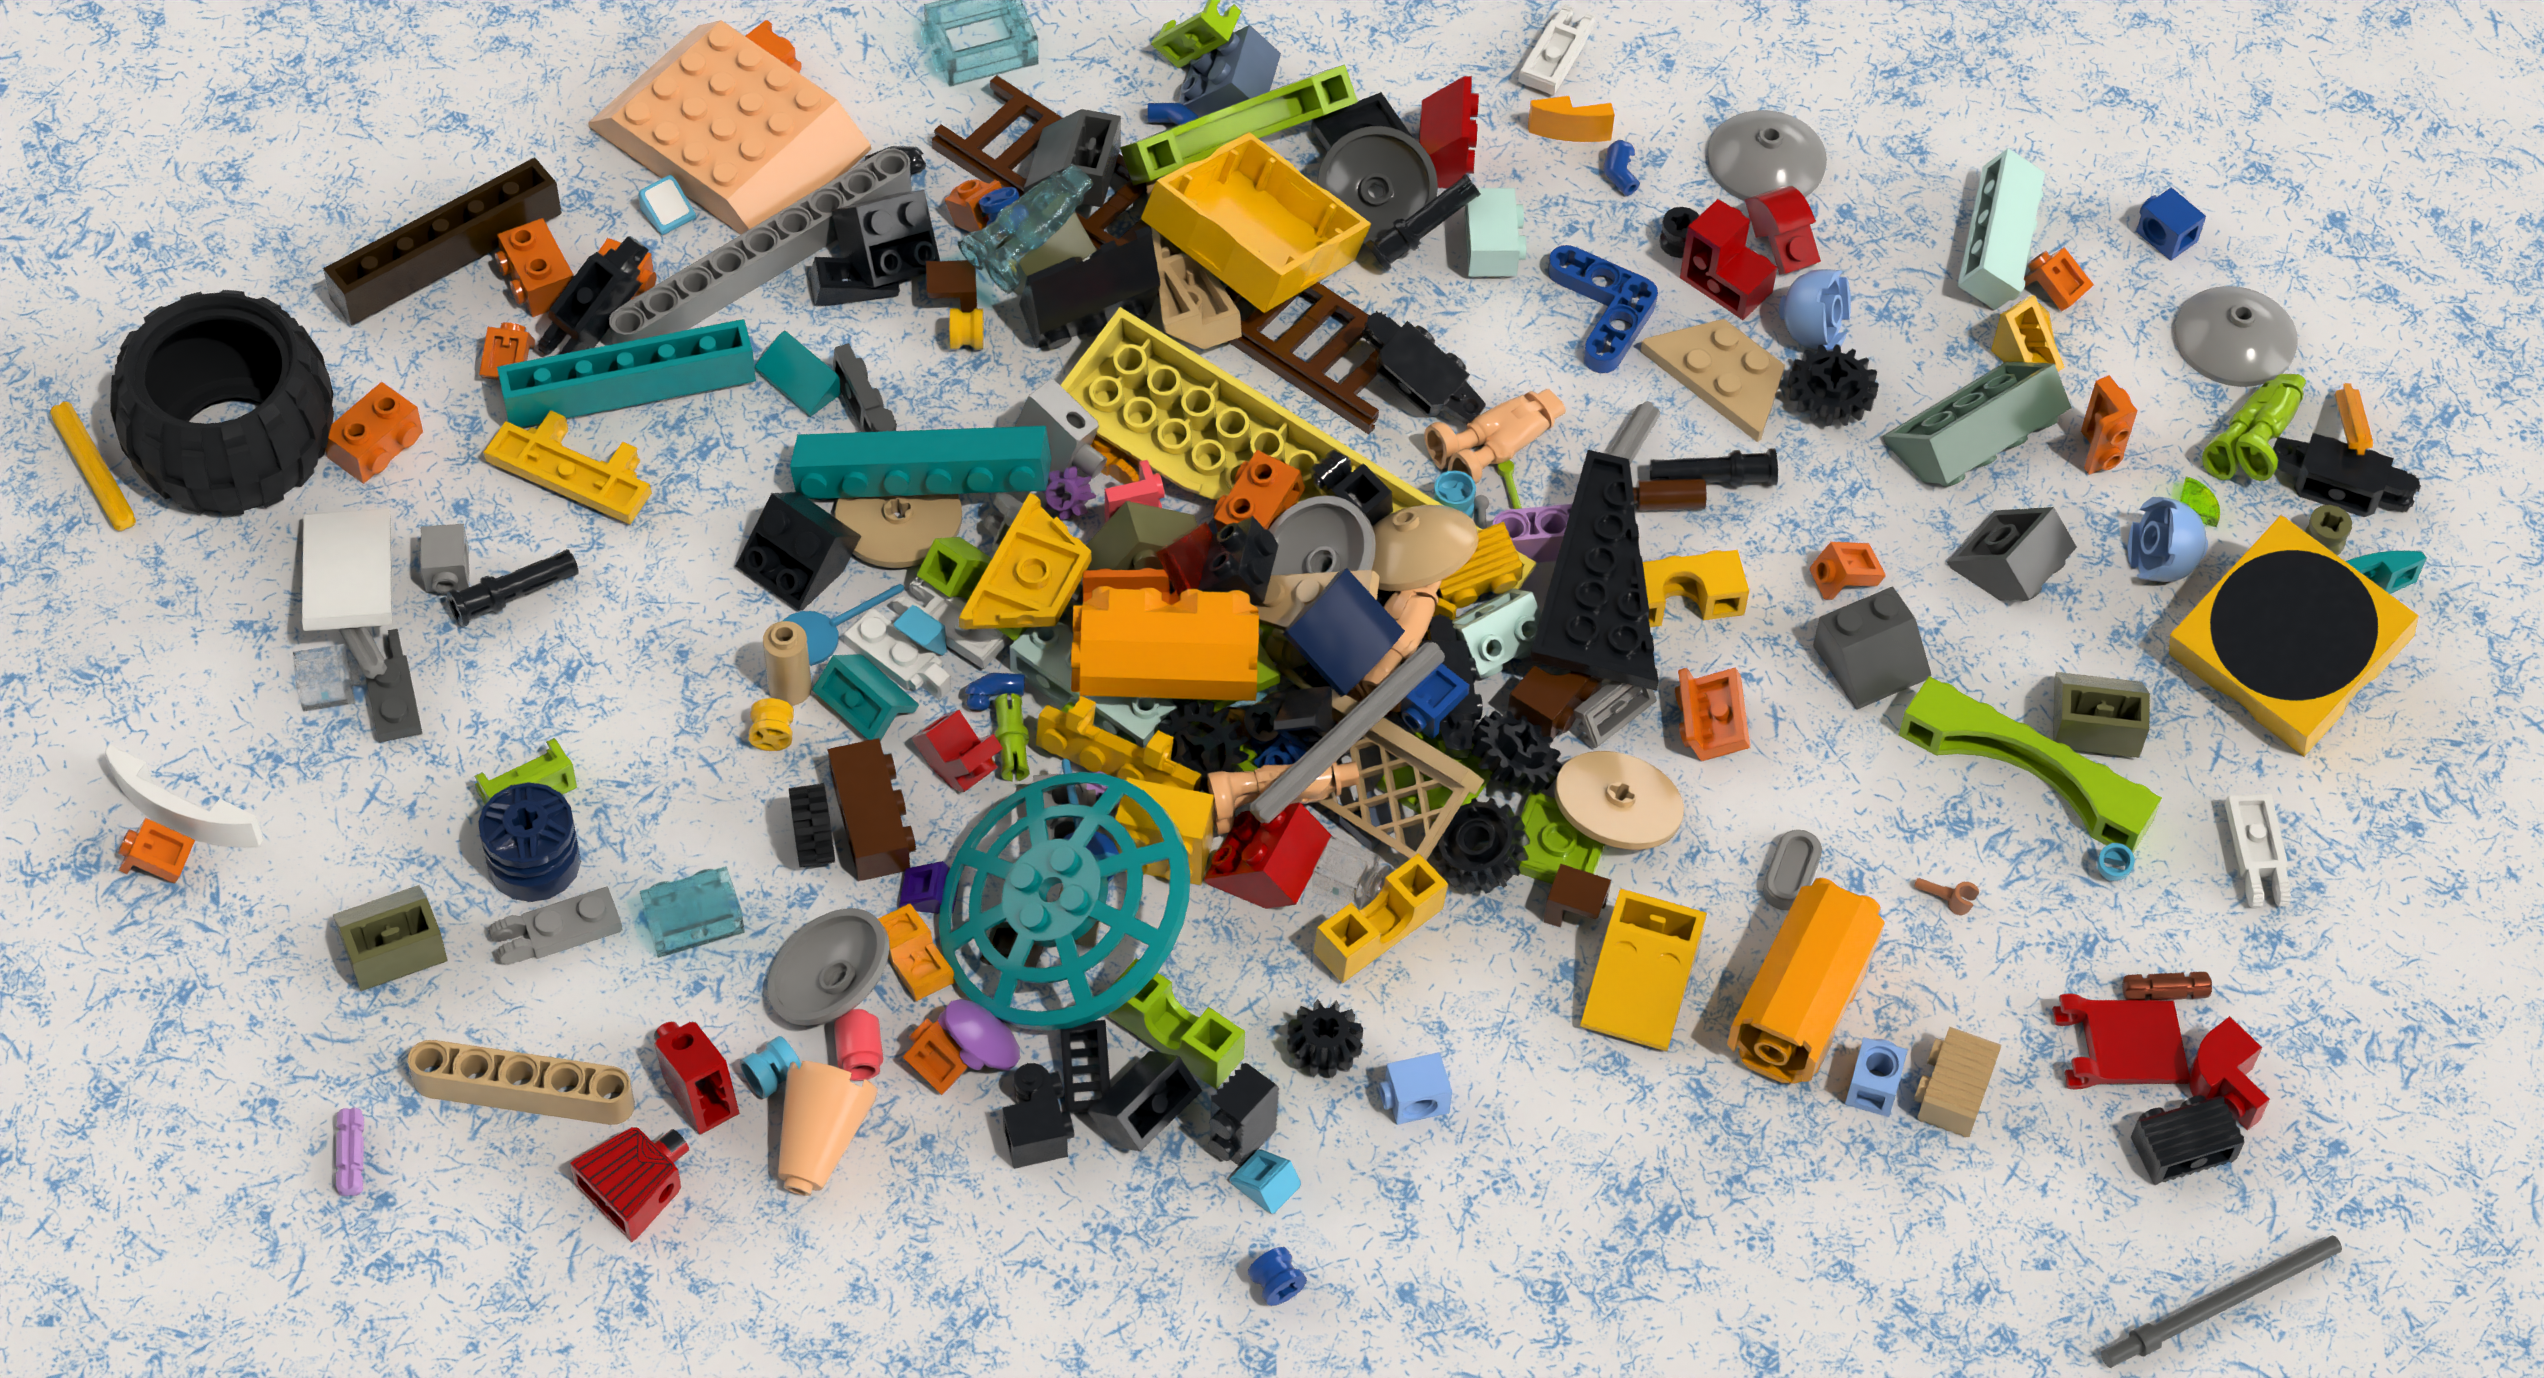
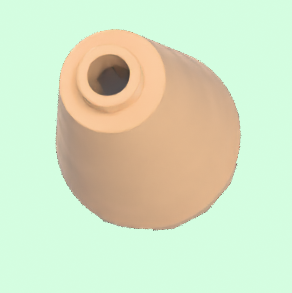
M802 1061L799 1069L795 1062L790 1063L786 1079L778 1177L785 1181L784 1188L799 1195L810 1196L812 1190L820 1191L823 1189L876 1101L878 1089L871 1082L864 1079L862 1087L850 1081L851 1072L827 1064Z

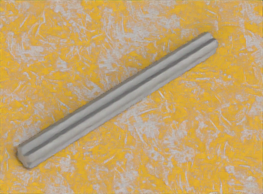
M1434 642L1424 643L1250 805V811L1260 823H1270L1444 661L1445 655L1440 650V647Z

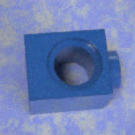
M2171 187L2158 197L2153 195L2144 202L2139 211L2141 217L2136 232L2171 261L2199 241L2206 215Z

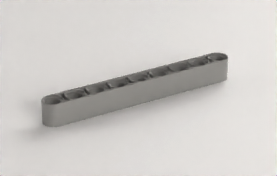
M895 148L877 153L620 306L609 317L612 344L688 330L836 241L838 237L831 210L896 193L911 191L910 158L905 152Z

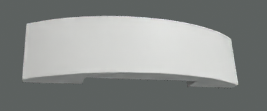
M110 744L104 750L112 774L120 789L135 807L156 823L196 841L212 845L243 848L259 847L264 841L256 816L222 799H219L213 808L207 811L154 785L145 761Z

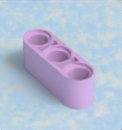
M1572 504L1502 511L1494 518L1493 525L1504 522L1509 536L1512 537L1515 549L1536 563L1557 561Z

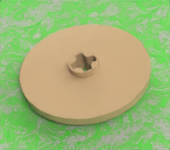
M958 494L839 498L836 505L835 518L861 535L853 552L856 557L877 566L904 568L922 564L935 538L957 537L962 524V506ZM900 512L903 518L898 519L894 513Z
M1593 751L1575 756L1563 765L1555 782V799L1564 817L1584 835L1612 847L1642 850L1660 846L1673 838L1684 816L1683 800L1673 782L1653 765L1624 753Z

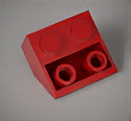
M1463 76L1422 100L1419 143L1426 150L1434 164L1438 188L1448 189L1466 173L1474 174L1475 150H1468V148H1476L1478 124H1476V120L1470 119V117L1478 116L1479 93H1471L1472 76Z
M1301 802L1289 804L1270 823H1260L1251 811L1240 812L1235 817L1233 828L1222 847L1214 854L1212 865L1204 881L1214 888L1265 909L1296 905L1326 850L1332 835Z

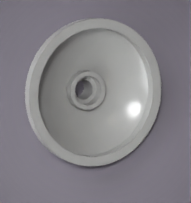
M1770 110L1744 112L1726 120L1712 135L1707 156L1709 169L1717 183L1728 193L1745 201L1744 199L1786 186L1797 188L1804 197H1807L1821 183L1827 163L1823 142L1810 126L1791 115Z
M2220 286L2197 293L2183 305L2175 324V341L2185 361L2206 378L2230 386L2250 387L2274 380L2278 374H2283L2289 368L2298 345L2297 331L2288 313L2268 296L2243 287Z
M1335 496L1308 498L1287 509L1269 528V531L1279 544L1271 575L1340 572L1346 568L1349 571L1372 569L1376 551V541L1372 525L1366 515L1346 499Z
M847 908L824 914L801 928L781 949L770 970L767 993L773 1009L784 1020L792 1024L808 1026L835 1020L857 1007L875 988L887 963L889 937L883 924L870 912L862 909Z

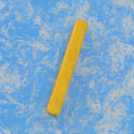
M63 401L60 405H54L50 410L52 419L114 529L124 531L127 527H133L136 523L134 513L72 404Z

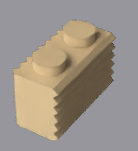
M1949 1027L1945 1040L1936 1038L1927 1064L1935 1066L1931 1077L1922 1075L1913 1100L1922 1103L1917 1118L1921 1122L1926 1121L1929 1125L1935 1124L1938 1128H1944L1946 1131H1953L1955 1134L1970 1137L2002 1045L1953 1027Z

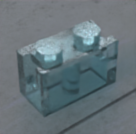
M727 866L715 870L704 869L693 876L673 882H659L649 889L639 891L644 906L642 908L658 958L745 933L742 910Z

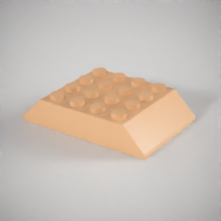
M722 20L698 25L588 122L592 130L660 178L672 175L688 198L739 234L745 233L844 174L871 150V144L836 98Z

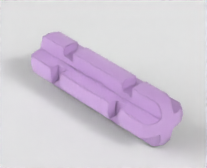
M343 1108L337 1113L339 1132L337 1133L336 1167H338L336 1187L341 1196H357L363 1191V1176H361V1172L363 1171L364 1137H362L364 1117L359 1108Z

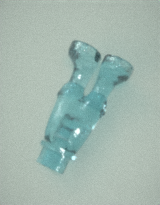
M1070 164L1062 173L1053 172L1050 175L1051 178L1037 184L1012 204L1005 206L998 213L994 222L982 230L966 234L958 241L959 250L967 261L978 270L986 268L990 278L1005 293L1011 294L1021 282L1018 271V263L1029 251L1045 244L1068 221L1077 205H1081L1084 202L1083 194L1094 185L1092 180L1074 164ZM1017 233L1015 237L996 250L997 246L1008 235Z

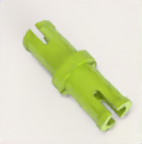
M1006 693L998 696L994 701L998 723L995 737L1003 747L1000 751L1001 775L1005 780L1013 781L1012 770L1015 766L1017 781H1021L1030 774L1026 753L1029 732L1023 725L1022 698L1017 694L1011 693L1012 705L1008 708Z

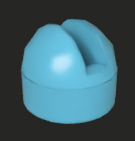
M2112 843L2105 846L2097 860L2099 872L2110 881H2120L2126 878L2131 873L2135 863L2132 851L2120 843ZM2104 862L2111 865L2125 866V870L2107 867Z

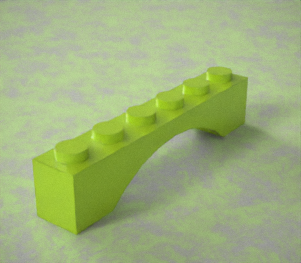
M1344 64L1120 147L1132 183L1137 185L1168 175L1189 163L1206 159L1219 147L1248 132L1259 139L1355 104L1358 100Z
M1929 676L1904 712L1898 736L1936 756L1952 754L1984 756L2010 763L2032 773L2048 783L2063 796L2080 816L2091 838L2106 846L2112 843H2120L2127 846L2134 853L2154 821L2162 797L2152 793L2149 788L2142 784H2135L2114 773L2106 765L2095 763L2074 752L2066 744L2057 743L2036 732L2031 726L2019 723L1997 712L1991 705L1976 701L1959 692L1949 683L1940 682Z

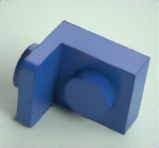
M1441 663L1401 700L1400 713L1404 722L1413 731L1418 733L1422 731L1429 738L1433 739L1439 734L1440 721L1469 694V684Z

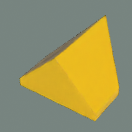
M2035 295L2026 297L2000 314L1991 351L2003 362L2055 363L2058 372L2065 368L2055 344L2050 313L2038 303Z

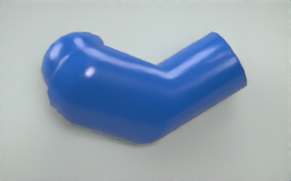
M1148 103V123H1175L1180 125L1199 118L1196 113L1181 103Z
M1617 140L1607 148L1603 170L1625 196H1629L1640 185L1638 179L1627 169L1628 163L1631 162L1629 157L1635 156V149L1631 143Z

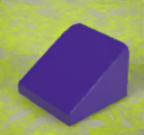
M943 861L906 868L899 907L901 908L911 903L917 912L940 914L943 889L950 867ZM958 882V885H957V889H956V893H955V897H954V901H953V905H952V914H953L954 908H955V903H956V897H957L959 882Z

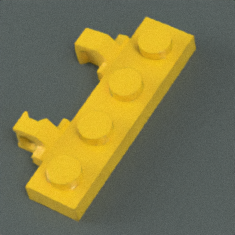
M551 410L538 429L531 427L527 431L505 421L483 452L486 462L631 525L652 494L650 484L637 479V473L634 472L640 463L636 447L622 442L608 463L602 460L598 462L562 445L561 442L568 432L567 420L565 416Z
M1081 695L1075 706L1068 710V713L1047 704L1039 714L1036 746L1052 754L1067 758L1069 761L1092 772L1101 771L1107 775L1124 780L1128 777L1199 792L1202 774L1171 760L1174 737L1158 730L1145 748L1094 726L1096 702Z

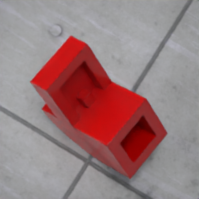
M1793 186L1780 187L1744 199L1755 237L1768 236L1779 275L1821 262L1810 224L1816 223V220L1807 200L1797 188Z
M960 710L944 714L911 738L930 767L951 788L959 792L967 791L997 769L998 766L992 759V756L1003 749L994 734L978 738Z
M2230 1016L2203 1038L2189 1071L2191 1079L2189 1087L2193 1097L2204 1095L2207 1100L2223 1096L2233 1119L2237 1120L2248 1131L2261 1120L2270 1100L2246 1076L2247 1073L2253 1070L2262 1046Z

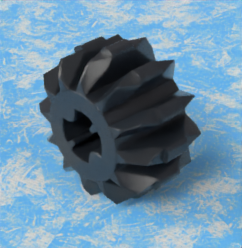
M1317 999L1313 1004V1011L1301 1006L1297 1011V1019H1291L1288 1024L1287 1034L1289 1038L1287 1039V1051H1289V1054L1295 1055L1297 1069L1310 1065V1073L1313 1078L1319 1073L1320 1069L1326 1070L1332 1079L1337 1073V1066L1349 1071L1353 1066V1058H1359V1055L1362 1053L1363 1043H1361V1039L1363 1038V1027L1361 1023L1355 1022L1353 1009L1339 1012L1340 1005L1337 1000L1331 1004L1330 1008H1324L1323 1004Z

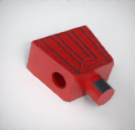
M672 1021L662 1024L654 1033V1046L661 1072L667 1086L697 1133L701 1135L739 1115L740 1112L727 1062L696 1022H689L679 1027L676 1022ZM703 1078L705 1085L699 1090L695 1082Z
M631 1127L572 1161L570 1165L574 1183L633 1242L679 1193L681 1181L679 1170L674 1162L689 1151V1146L684 1138L674 1129H671L653 1143L639 1128Z

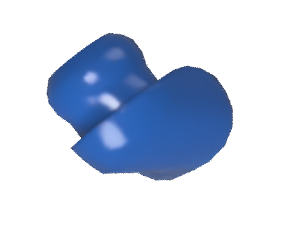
M989 673L971 682L965 691V694H968L967 707L969 709L986 710L990 705V695L994 694L1002 695L1007 693V695H1011V693L1024 696L1025 674Z

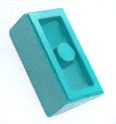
M785 330L777 336L754 366L756 372L809 417L841 395L840 378L837 373Z

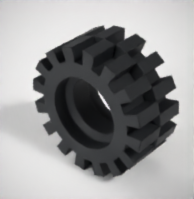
M824 783L789 788L799 867L835 863Z

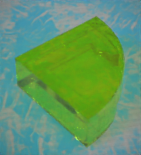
M2186 476L2179 501L2187 504L2199 514L2203 524L2217 527L2220 519V507L2215 495L2201 482Z

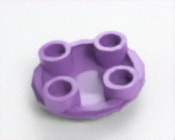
M964 999L954 1000L939 1015L938 1022L947 1033L951 1034L953 1039L962 1048L960 1050V1057L972 1069L980 1070L986 1065L1009 1071L1019 1061L1020 1047L1013 1033L1004 1022L979 1004Z

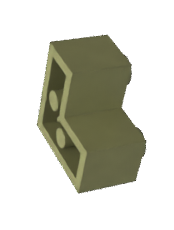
M1126 501L1086 544L1091 550L1092 559L1087 570L1166 569L1169 571V578L1184 580L1207 556L1193 514Z

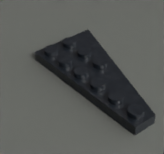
M1588 450L1532 646L1530 661L1657 691L1659 680L1654 662L1653 635L1650 632L1649 605L1642 556H1640L1638 542L1639 530L1634 512L1635 500L1629 459Z

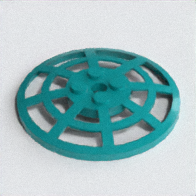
M1076 772L1055 775L1034 782L1007 797L989 811L971 831L956 854L943 889L942 905H940L939 914L941 948L946 961L954 971L953 978L960 989L973 1002L990 1011L1002 1022L1023 1029L1050 1031L1073 1028L1095 1021L1121 1007L1139 993L1160 970L1173 950L1184 924L1190 896V868L1187 850L1179 829L1167 811L1144 790L1124 779L1103 773ZM1087 783L1108 787L1093 807L1064 804L1044 808L1043 793L1062 786ZM1127 795L1149 813L1159 828L1164 842L1137 848L1128 831L1108 814L1121 798ZM1026 802V817L1018 820L1004 831L992 844L987 853L976 850L982 838L1000 819L1018 805ZM1062 817L1083 818L1070 840H1049L1047 820ZM1099 826H1102L1113 835L1121 847L1122 853L1099 860L1086 846ZM1029 829L1032 848L1022 854L1014 864L998 858L1000 853L1013 839ZM1168 859L1170 866L1169 895L1164 916L1157 929L1135 918L1143 888L1142 866ZM965 866L977 869L969 898L970 920L951 933L952 905L957 885ZM1127 870V890L1122 908L1118 910L1106 904L1108 895L1107 877ZM988 874L1005 880L1002 890V902L982 913V894ZM1063 883V891L1060 897L1053 902H1047L1046 897L1050 888L1056 884ZM1006 920L1018 933L1008 959L1003 957L994 948L986 933L987 930ZM1097 921L1111 927L1097 945L1079 957L1075 940L1088 932ZM1125 934L1148 945L1142 957L1124 977L1106 991L1093 997L1085 972L1105 959L1122 941ZM972 939H975L976 945L983 956L997 970L1002 972L994 999L982 993L968 979L957 961L955 951ZM1033 944L1043 947H1057L1062 965L1047 968L1024 966ZM1018 980L1038 984L1067 980L1076 1005L1064 1009L1048 1011L1020 1010L1010 1007Z

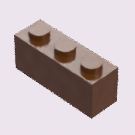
M879 738L827 749L830 775L858 882L904 872L906 868H910L909 853L916 852V844L911 825L903 827L900 817L906 815L902 790L893 791L891 780L897 779L892 754H883Z

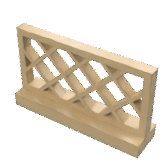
M1332 688V719L1334 722H1340L1360 703L1347 695L1340 697ZM1383 717L1362 736L1365 739L1358 740L1344 753H1351L1352 762L1356 761L1358 766L1359 785H1356L1359 801L1341 806L1338 804L1337 796L1332 792L1327 798L1317 802L1409 859L1419 853L1427 860L1468 793L1476 795L1484 780L1466 766ZM1373 745L1380 747L1382 764L1362 770L1359 750ZM1389 753L1398 759L1391 761ZM1409 765L1414 768L1416 785L1396 790L1392 770ZM1384 773L1388 793L1367 799L1364 778ZM1423 774H1425L1433 780L1425 782ZM1445 786L1453 791L1443 808L1430 811L1426 791ZM1418 793L1422 814L1401 819L1398 799ZM1389 802L1393 822L1377 827L1373 826L1369 807ZM1361 810L1362 818L1352 812ZM1424 823L1426 836L1418 849L1414 851L1405 844L1403 828ZM1395 831L1396 839L1386 833Z

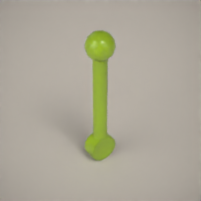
M1508 460L1498 464L1497 472L1505 478L1513 509H1522L1512 476L1514 473V463Z

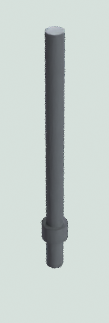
M2331 1235L2154 1325L2146 1323L2130 1331L2128 1338L2101 1351L2102 1359L2106 1366L2112 1368L2138 1354L2144 1357L2160 1349L2163 1341L2342 1251L2341 1243L2336 1236Z

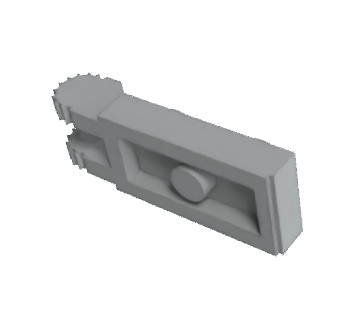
M608 886L521 914L522 917L511 915L502 920L499 919L488 927L492 941L495 940L496 942L506 941L507 939H513L526 934L529 939L518 938L499 947L496 954L500 963L504 965L514 964L515 962H521L533 957L539 959L619 933L623 930Z

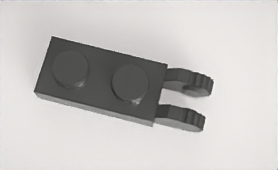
M849 343L835 347L833 371L840 378L841 393L860 431H896L897 423L894 420V415L891 410L884 408L879 390L877 388L872 389L868 381V372L861 357L856 358Z
M398 629L388 630L387 640L393 658L384 660L387 666L386 672L383 675L377 674L374 679L366 677L379 743L423 734L407 656H403Z

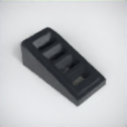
M815 257L809 278L814 306H831L898 296L900 292L899 283L896 281L870 288L866 282L859 280L861 275L847 258Z
M1096 1020L1073 1028L1060 1029L1066 1111H1069L1070 1115L1088 1113L1087 1110L1099 1100L1075 1101L1074 1092L1101 1090L1103 1096L1110 1089L1105 1020ZM1098 1040V1047L1071 1049V1042ZM1099 1057V1064L1072 1066V1059ZM1100 1074L1101 1081L1073 1083V1076Z

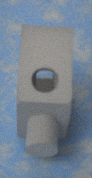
M1052 378L1028 396L1015 427L1046 426L1052 456L1050 472L1059 470L1064 474L1066 468L1076 466L1077 469L1079 468L1088 476H1091L1092 479L1095 478L1102 471L1108 460L1104 455L1091 447L1099 429L1098 421Z

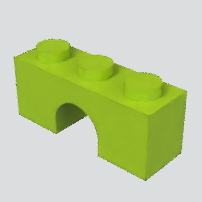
M961 537L935 538L917 576L948 597H962L969 600L992 558ZM1029 627L996 629L1016 641Z
M1136 958L1113 984L1124 977L1139 959ZM1158 972L1139 993L1118 1009L1108 1013L1111 1019L1160 1052L1180 1056L1191 1073L1216 1090L1244 1059L1245 1031L1210 1007L1200 1017L1187 1011L1175 998L1172 991V982Z

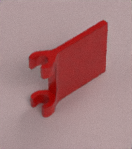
M2068 993L2060 995V1006L2052 1008L2055 1025L2070 1026L2083 1022L2089 1058L2076 1057L2071 1060L2073 1070L2068 1069L2064 1072L2068 1089L2078 1090L2099 1084H2188L2191 1080L2174 1001L2090 1000L2077 994Z

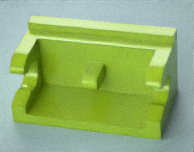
M1208 0L1202 12L1178 25H1176L1175 20L1165 23L1159 35L1153 38L1151 45L1179 69L1190 63V60H1195L1203 54H1207L1227 43L1242 11L1233 4L1221 16L1217 10L1220 0Z
M553 738L546 742L549 747L546 750V754L498 777L488 780L483 772L475 775L474 777L477 781L475 784L476 791L484 804L494 794L510 785L527 782L548 785L563 795L577 788L573 764L558 741Z

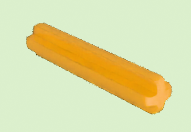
M2351 383L2343 384V389L2335 391L2336 403L2348 448L2355 449L2356 455H2364L2365 449L2373 447L2372 435L2359 390L2353 389Z

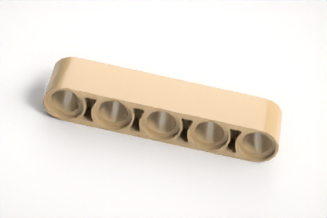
M438 1040L419 1042L412 1047L408 1054V1065L416 1091L422 1096L432 1099L608 1125H617L625 1122L632 1116L635 1110L631 1080L623 1069L615 1066ZM439 1066L435 1071L424 1072L428 1067ZM474 1073H485L477 1079L468 1078ZM521 1079L530 1080L524 1085H513ZM565 1086L575 1087L573 1090L568 1092L558 1091ZM612 1092L620 1093L618 1097L613 1099L603 1098L606 1094Z

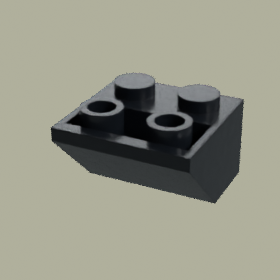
M924 190L896 193L831 210L840 250L870 288L926 274V261H940Z
M799 492L771 493L735 566L800 611L804 610L844 572L861 535Z

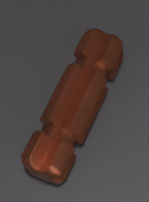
M2184 972L2148 974L2147 978H2143L2142 974L2126 975L2122 982V991L2126 1000H2145V996H2150V1000L2187 999V995H2192V999L2208 998L2212 993V980L2207 972H2190L2189 977H2185Z

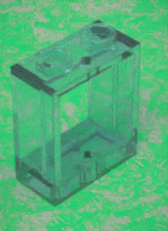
M940 0L924 4L925 21L919 23L921 36L925 45L931 44L933 48L931 54L937 73L943 72L949 87L1039 64L1038 36L1021 0ZM997 17L1002 18L1010 37L954 51L946 30Z

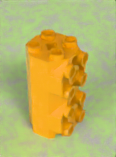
M1108 586L1098 587L1092 591L1091 599L1083 602V605L1073 606L1071 692H1080L1081 696L1256 701L1259 610L1250 603V596L1239 590L1203 592L1197 589H1188L1180 594V601L1169 605L1162 600V593L1155 588L1133 590L1114 589Z
M1816 878L1812 885L1801 887L1730 1028L1727 1045L1733 1052L1737 1045L1739 1046L1741 1061L1749 1069L1780 1083L1793 1084L1811 1081L1814 1074L1819 1072L1832 1045L1835 1031L1848 1004L1853 1002L1864 980L1870 959L1881 938L1885 922L1878 915L1881 907L1876 900L1869 896L1857 895L1840 888L1826 878Z

